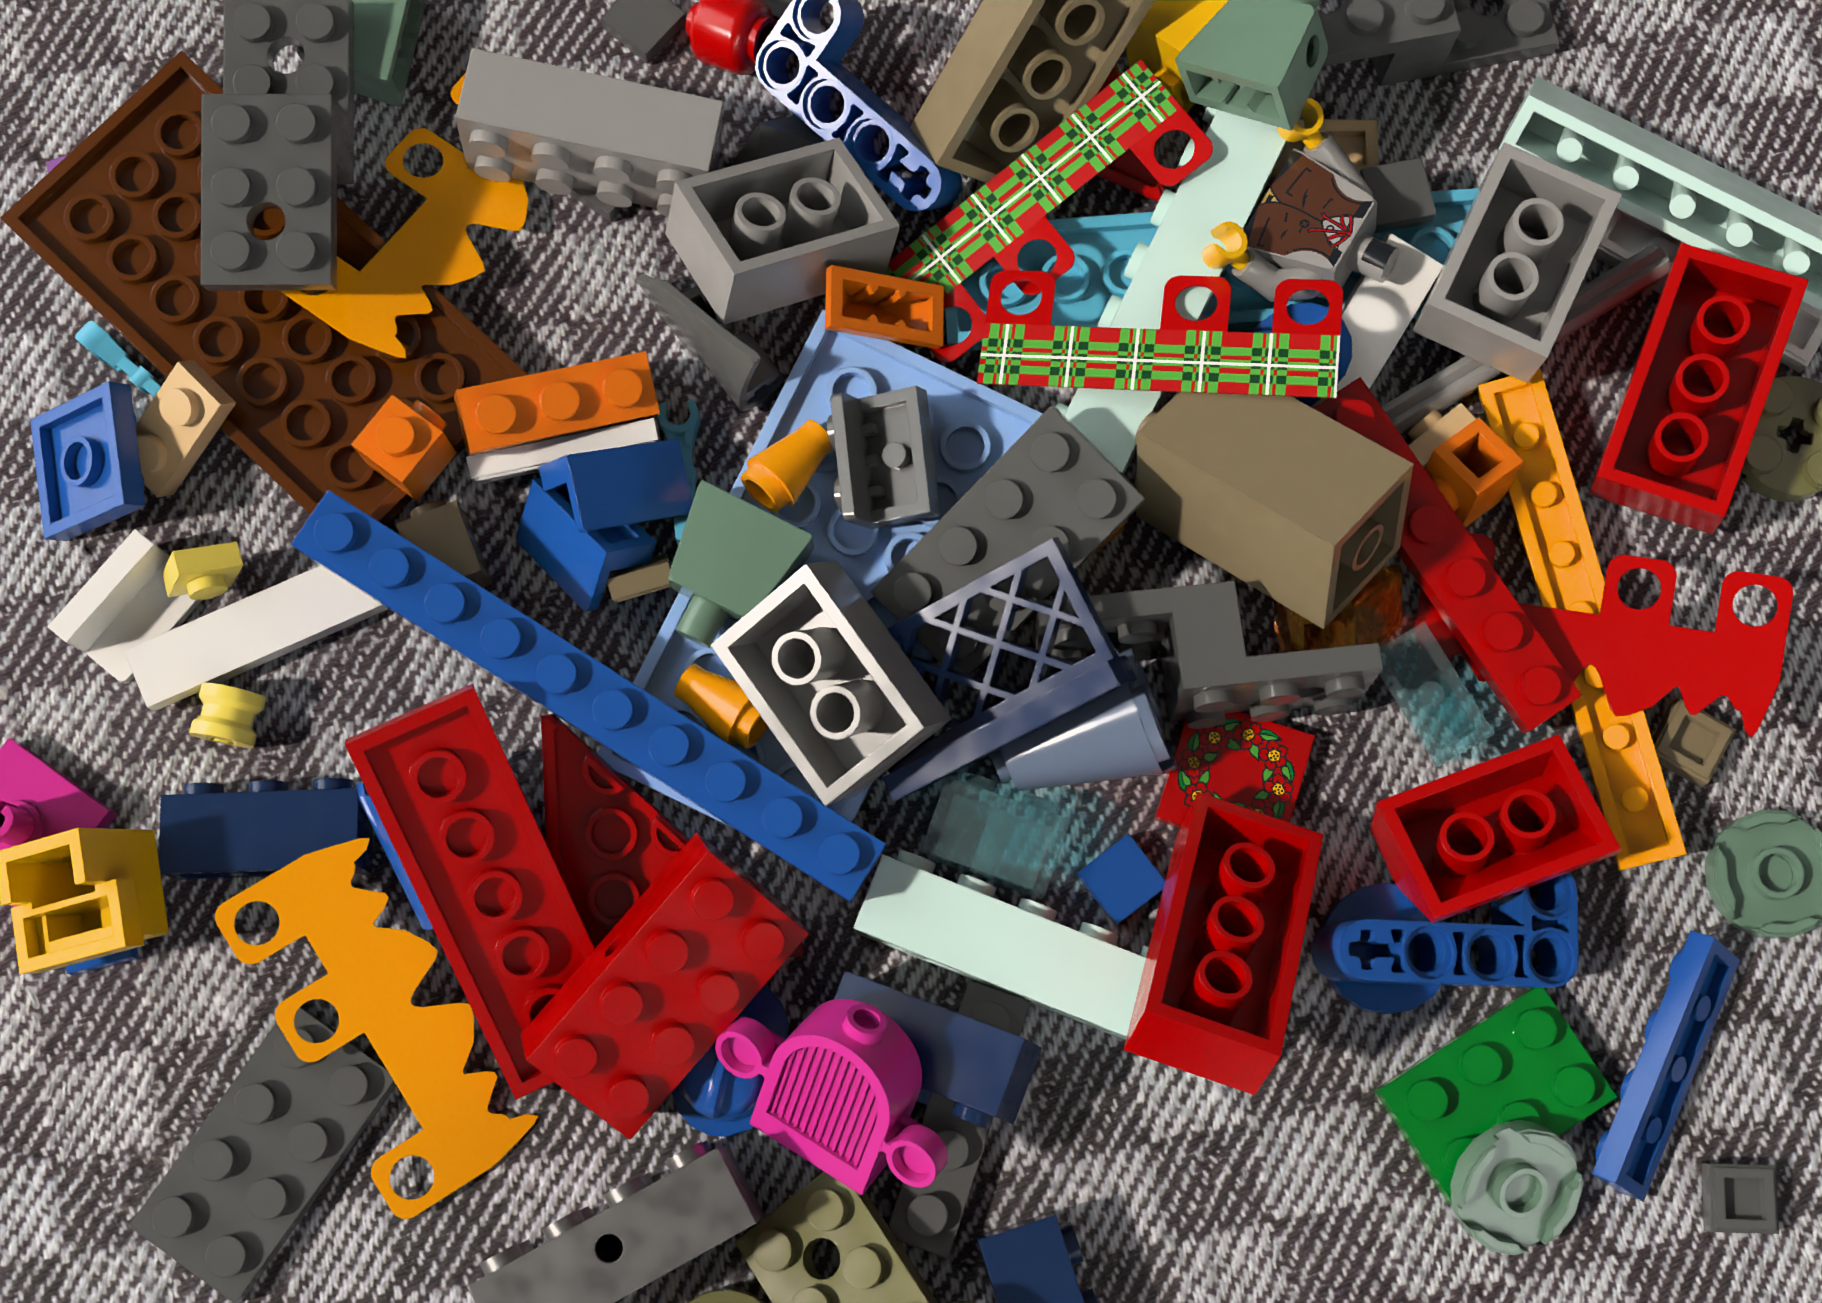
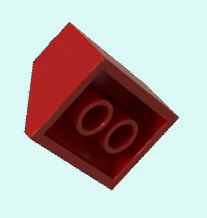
M1559 734L1380 800L1376 803L1370 827V833L1397 888L1432 923L1617 855L1621 851L1619 843Z

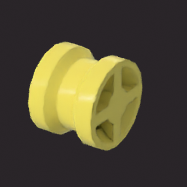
M202 683L199 692V698L203 703L201 715L192 721L189 734L225 745L254 748L257 734L252 726L255 715L264 709L266 697L232 686Z

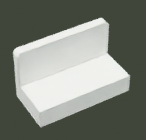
M134 529L47 627L66 643L86 653L118 681L127 684L133 680L134 675L124 650L179 627L202 600H192L188 594L168 597L162 572L170 556Z

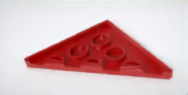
M555 714L541 715L546 843L596 948L690 839ZM803 943L789 957H803Z

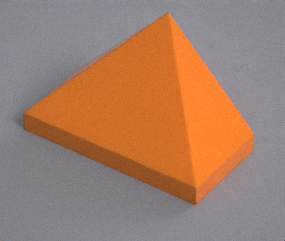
M836 265L826 268L825 330L939 349L943 346L944 286Z

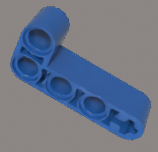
M792 0L757 54L755 69L762 85L825 141L840 138L866 177L899 206L909 211L941 210L953 204L961 192V174L936 165L910 129L911 124L840 63L863 27L864 13L861 3L858 0ZM830 1L835 12L834 21L825 32L820 23V12L823 6ZM795 52L800 63L799 72L796 78L791 81L786 72V62L789 56ZM838 89L844 99V110L841 116L835 120L831 115L829 107L830 99ZM881 128L884 129L889 138V149L886 156L882 159L877 156L873 147L874 137ZM905 167H907V168H908L909 170H911V171H901V170L904 169ZM916 172H929L930 174L925 182ZM926 184L932 189L930 194L922 193Z
M1569 872L1535 885L1538 892L1536 904L1533 903L1530 897L1529 888L1492 901L1491 924L1432 923L1426 921L1361 919L1328 923L1319 929L1313 938L1311 947L1312 960L1319 973L1327 979L1337 982L1515 989L1563 986L1573 978L1577 971L1579 960L1578 901L1575 879ZM1412 939L1415 940L1420 951V960L1416 968L1409 960L1408 954L1409 944ZM1473 942L1479 949L1480 954L1477 969L1474 968L1470 959V949ZM1349 945L1373 946V957L1359 958L1350 956ZM1533 946L1539 956V964L1536 971L1532 966L1530 958Z

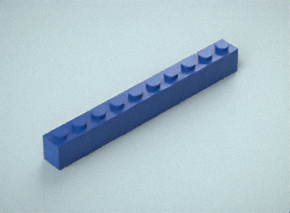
M327 490L292 541L291 545L311 560L847 902H853L886 850V844L330 490Z

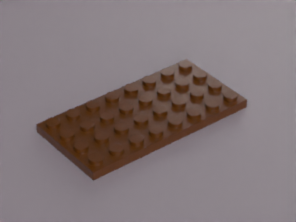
M180 51L4 213L0 219L166 378L177 362L194 360L236 402L220 426V429L310 515L327 490H330L386 526L413 498L371 468L351 444L390 396L394 395L409 407L418 400L432 409L447 423L442 432L457 452L452 458L453 460L465 448L454 400L455 391L528 374L433 285L422 286L431 303L432 311L429 314L398 315L395 318L397 326L395 337L405 348L406 358H398L348 339L279 290L208 291L202 287V94H223V89L187 55ZM337 197V256L358 271H361L387 242ZM275 208L266 209L261 212L254 222L255 236L261 240H270L279 236L285 227L284 212ZM328 290L300 291L308 295H319Z

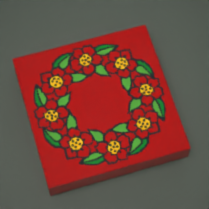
M1243 712L1225 713V723L1209 728H1189L1185 719L1174 751L1177 770L1167 774L1154 820L1180 828L1197 793L1201 792L1290 823L1315 735L1271 721L1254 722L1249 714Z

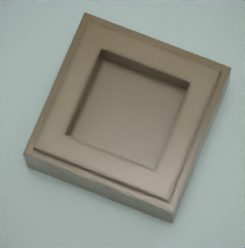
M668 553L653 557L651 562L647 564L610 571L607 584L612 600L621 602L672 587L668 581L672 566Z
M1677 698L1668 707L1652 740L1660 765L1702 787L1709 783L1736 729L1703 710L1697 715H1690L1683 699Z

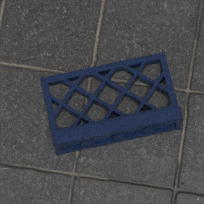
M1059 537L1049 539L887 628L895 641L903 637L900 648L914 667L938 675L933 693L942 706L950 680L981 691L972 718L962 721L951 717L952 719L944 725L951 729L935 737L932 734L889 768L890 774L882 779L893 801L899 800L948 777L1137 679L1126 655L1118 656ZM1047 558L1060 580L1053 606L1021 595L1029 568ZM1013 577L1010 591L996 587ZM983 593L1006 601L997 636L966 626L973 599ZM1068 598L1076 613L1065 610ZM1018 605L1050 615L1040 651L1008 640ZM957 608L954 621L941 617ZM1061 620L1082 626L1096 653L1077 663L1051 655ZM928 623L951 631L941 665L912 655L918 630ZM963 635L993 645L984 680L953 669ZM1005 650L1036 660L1029 688L1017 692L995 684ZM1048 665L1062 669L1060 672L1044 679ZM992 695L1006 699L988 709Z

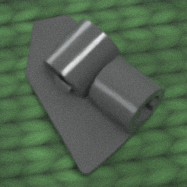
M641 274L636 278L653 308L684 347L702 361L741 411H747L756 407L779 388L784 380V375L749 332H742L736 335L734 322L725 325L721 323L699 286L681 293L667 280L652 278L646 274Z

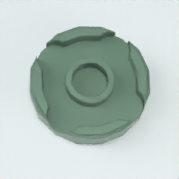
M1762 809L1732 820L1714 837L1705 859L1706 887L1716 909L1735 928L1757 938L1786 939L1813 930L1822 922V832L1818 828L1813 829L1807 822L1801 820L1803 817L1785 810Z
M1515 1120L1496 1124L1474 1138L1458 1159L1450 1183L1452 1210L1461 1227L1490 1251L1509 1255L1530 1252L1525 1247L1532 1246L1539 1241L1546 1245L1562 1233L1576 1213L1583 1192L1582 1174L1577 1171L1574 1157L1576 1159L1577 1157L1569 1144L1540 1123Z

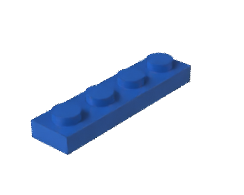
M1690 931L1684 948L1674 956L1669 970V985L1659 1009H1656L1647 1021L1645 1028L1646 1041L1634 1069L1628 1072L1623 1080L1620 1091L1621 1103L1611 1128L1601 1136L1597 1144L1595 1154L1596 1165L1592 1174L1618 1192L1642 1202L1645 1200L1740 962V959L1713 936Z

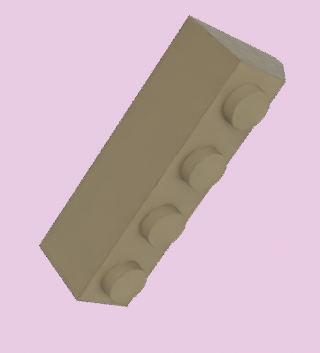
M983 0L912 122L910 129L936 165L987 183L1097 95L1155 0Z

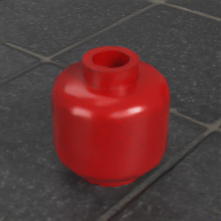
M700 0L688 12L686 33L690 38V46L695 58L702 64L736 75H750L756 71L757 54L777 24V21L773 18L770 6L764 0Z

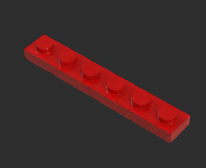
M1357 378L1339 390L1336 398H1327L1313 407V409L1414 464L1401 544L1397 554L1521 733L1532 731L1582 696L1580 691L1362 378Z

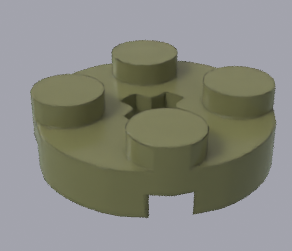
M1800 376L1774 377L1741 470L1747 476L1743 481L1753 491L1767 498L1784 502L1801 501L1822 492V383ZM1789 425L1796 428L1799 434L1802 435L1804 444L1798 446L1794 453L1787 451V442L1785 439L1777 437V430H1784Z

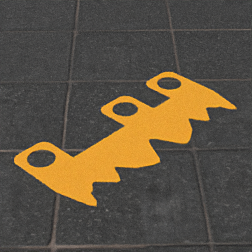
M465 74L451 89V98L457 105ZM417 128L409 132L386 157L385 167L391 175L427 198V200L361 271H358L337 256V290H328L319 295H308L300 290H279L348 339L398 358H406V351L395 337L397 334L395 318L398 315L429 314L432 311L431 303L422 286L454 285L475 278L485 271L484 263L469 239L466 227L469 224H479L509 231H521L526 222L529 201L523 180L511 178L508 182H495L480 177L474 170L467 169L463 152L426 128ZM417 144L432 145L443 156L442 168L438 173L430 177L421 178L413 176L403 165L405 152Z
M359 838L303 855L223 902L216 910L215 921L236 957L245 964L259 963L304 935L307 937L328 974L283 1000L276 1008L275 1020L297 1057L305 1062H316L359 1035L366 1034L423 1128L416 1135L376 1159L371 1168L372 1180L393 1214L401 1219H410L495 1166L529 1131L538 1116L525 1114L509 1119L504 1114L489 1112L487 1108L498 1078L496 1073L482 1071L464 1074L463 1069L474 1043V1015L470 1004L461 1002L426 1007L411 1004L413 993L434 963L438 950L428 941L407 930L375 927L373 925L385 908L389 897L384 892L354 888L351 885L356 867L354 862L365 852L370 839ZM255 901L271 905L276 910L280 922L276 935L269 942L261 945H251L241 940L234 926L238 911L244 905ZM313 999H321L331 1003L339 1016V1025L335 1034L328 1040L320 1043H311L302 1039L294 1025L297 1010L305 1002ZM407 1156H420L426 1159L434 1171L432 1187L424 1196L417 1199H405L398 1196L390 1184V1173L393 1166L400 1159Z

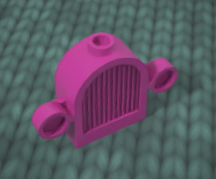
M834 999L822 1003L815 1008L787 1039L771 1031L757 1020L747 1017L736 1019L717 1038L715 1044L717 1057L730 1073L744 1079L753 1078L758 1074L764 1077V1082L749 1124L861 1196L887 1164L900 1181L916 1188L929 1186L946 1166L948 1151L943 1140L934 1131L910 1117L922 1086V1068L917 1051L903 1029L877 1007L852 999Z

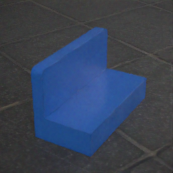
M679 438L569 454L539 466L544 492L568 488L576 528L581 533L684 516L689 514L693 502Z
M541 478L532 480L516 535L517 543L585 612L598 609L610 571L650 563L657 544L638 523L585 533L579 532L576 528L568 488L544 492Z

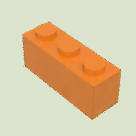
M646 351L457 389L454 395L468 456L655 418L660 414Z

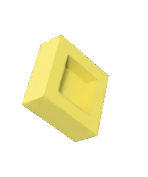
M236 541L172 551L162 572L168 597L188 594L192 600H206L227 592L228 588L232 587L243 567L238 543Z

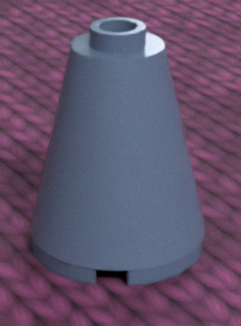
M1133 647L1120 651L1117 654L1119 657L1126 655L1137 677L1136 680L991 754L995 769L1002 783L1012 780L1016 788L1022 791L1159 775L1177 770L1170 741L1164 743L1161 735L1163 733L1162 724L1164 723L1140 660H1136Z

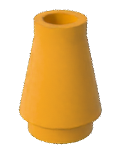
M808 419L799 429L748 459V469L741 475V481L746 490L760 505L773 513H778L784 506L793 507L825 456L833 449L828 432L817 422Z
M694 663L684 671L677 682L674 696L686 703L723 741L731 746L739 744L745 749H750L767 730L768 725L736 680L707 671Z

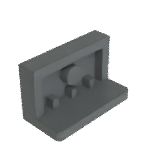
M911 386L859 399L844 392L831 395L832 415L829 416L827 421V432L830 443L836 451L838 477L834 482V497L844 520L865 528L875 529L940 516L927 390L918 386Z

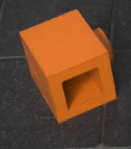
M394 395L390 396L351 444L371 468L417 502L457 453L442 432L447 423L437 413L418 400L409 407Z
M1478 417L1435 448L1425 470L1466 528L1504 499L1524 460Z

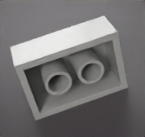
M835 138L675 181L665 234L719 320L725 325L826 294V268L831 265L885 275L900 225L840 138Z
M1504 142L1480 185L1446 257L1444 266L1429 293L1412 331L1528 383L1550 354L1622 194Z
M838 561L805 564L711 644V647L825 806L857 795L952 719Z

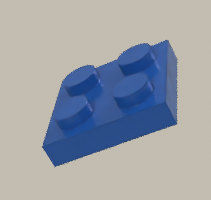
M108 381L30 419L44 539L68 541L146 507L144 477L141 473L136 434L137 420L133 410L130 385Z

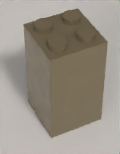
M1177 392L1176 396L1159 412L1153 411L1149 413L1138 427L1135 436V444L1137 445V474L1134 484L1147 499L1136 509V517L1322 629H1325L1400 549L1414 464L1291 396Z

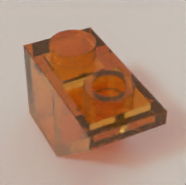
M1399 565L1382 567L1325 629L1320 628L1274 600V636L1282 653L1373 643L1381 644L1402 627V569Z

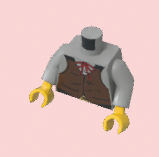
M1312 98L1307 99L1300 114L1304 120V128L1300 127L1297 123L1291 131L1277 127L1280 137L1293 143L1302 141L1305 144L1303 152L1295 148L1293 149L1244 230L1237 223L1228 221L1222 222L1210 231L1214 238L1223 242L1226 251L1217 244H1211L1203 249L1202 252L1203 262L1208 267L1219 269L1230 264L1232 266V274L1271 302H1274L1277 285L1286 279L1332 280L1337 282L1342 288L1353 270L1383 283L1392 271L1399 252L1398 247L1373 237L1376 230L1377 202L1359 171L1330 133L1319 132L1324 120L1323 109ZM1305 289L1293 294L1288 301L1312 299L1315 296L1327 298L1316 290Z

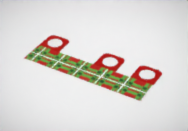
M1141 59L889 261L885 275L944 286V309L948 307H961L971 316L972 329L964 341L955 345L943 343V346L939 349L929 348L938 360L942 362L955 361L983 339L986 315L961 283L994 257L1004 270H1020L1017 258L1021 248L1032 240L1040 239L1051 243L1056 250L1057 260L1055 266L1049 272L1055 281L1071 269L1075 261L1074 252L1045 216L1129 148L1153 177L1164 186L1178 184L1211 157L1213 152L1211 140ZM1180 130L1186 132L1193 139L1195 147L1189 162L1179 168H1166L1160 165L1154 156V147L1157 140L1169 131ZM1020 280L1014 282L1021 292L1026 295L1041 293L1039 287L1030 281Z
M1004 270L995 274L991 279L977 384L1336 398L1343 290L1335 281L1286 279L1280 282L1275 289L1272 333L1228 332L1231 286L1222 277L1179 275L1169 279L1164 287L1160 329L1052 326L1051 318L1056 283L1050 273L1044 271ZM1020 280L1036 284L1041 291L1042 298L1035 310L1027 314L1016 315L1004 309L1001 304V294L1009 284ZM1192 286H1203L1210 289L1217 298V307L1214 313L1208 318L1199 321L1183 318L1175 307L1176 298L1180 292ZM1301 290H1316L1327 298L1329 302L1328 314L1323 320L1315 324L1305 325L1297 323L1287 312L1289 298Z

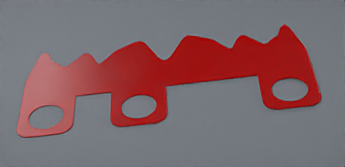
M1470 533L1493 566L1496 549L1492 539L1486 535ZM1619 555L1614 557L1607 567L1600 615L1518 603L1573 682L1587 666L1592 665L1596 668L1610 710L1615 716H1628L1653 707L1673 688L1679 687L1684 705L1690 715H1697L1721 695L1728 697L1733 707L1741 711L1744 730L1752 738L1758 731L1780 682L1793 599V588L1788 580L1779 576L1735 571L1728 574L1722 583L1715 632L1670 626L1669 622L1677 578L1674 566L1665 560ZM1642 568L1651 571L1657 576L1661 584V594L1655 604L1645 609H1633L1621 601L1617 591L1618 582L1629 570ZM1749 585H1760L1769 589L1777 600V612L1774 618L1762 626H1749L1742 623L1733 611V600L1739 590ZM1421 588L1415 621V636L1419 677L1422 685L1432 680L1439 664L1447 663L1458 654L1464 657L1477 679L1485 682L1481 673Z

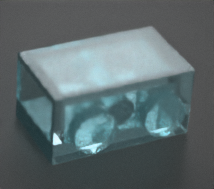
M1425 621L1380 647L1383 669L1379 675L1436 767L1441 766L1495 734Z
M963 772L960 780L947 776L924 839L920 856L1042 900L1046 894L1071 819L1058 815L1060 806L1045 798L1024 794L1020 802L997 794L999 784L985 777L968 772Z

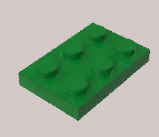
M1544 988L1527 989L1374 1089V1092L1436 1187L1450 1205V1183L1458 1159L1474 1138L1494 1125L1524 1120L1540 1123L1557 1136H1560L1617 1098Z

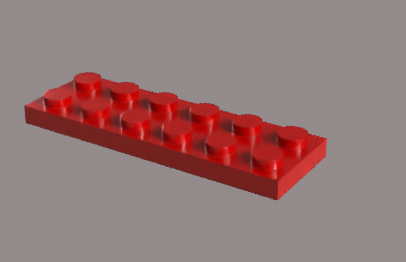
M472 683L345 740V746L513 1096L517 1100L554 1082L526 1061L521 1033L593 952L595 947Z

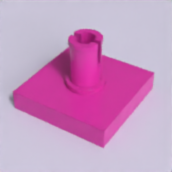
M8 738L1 747L0 850L75 828H108L118 815L19 741Z

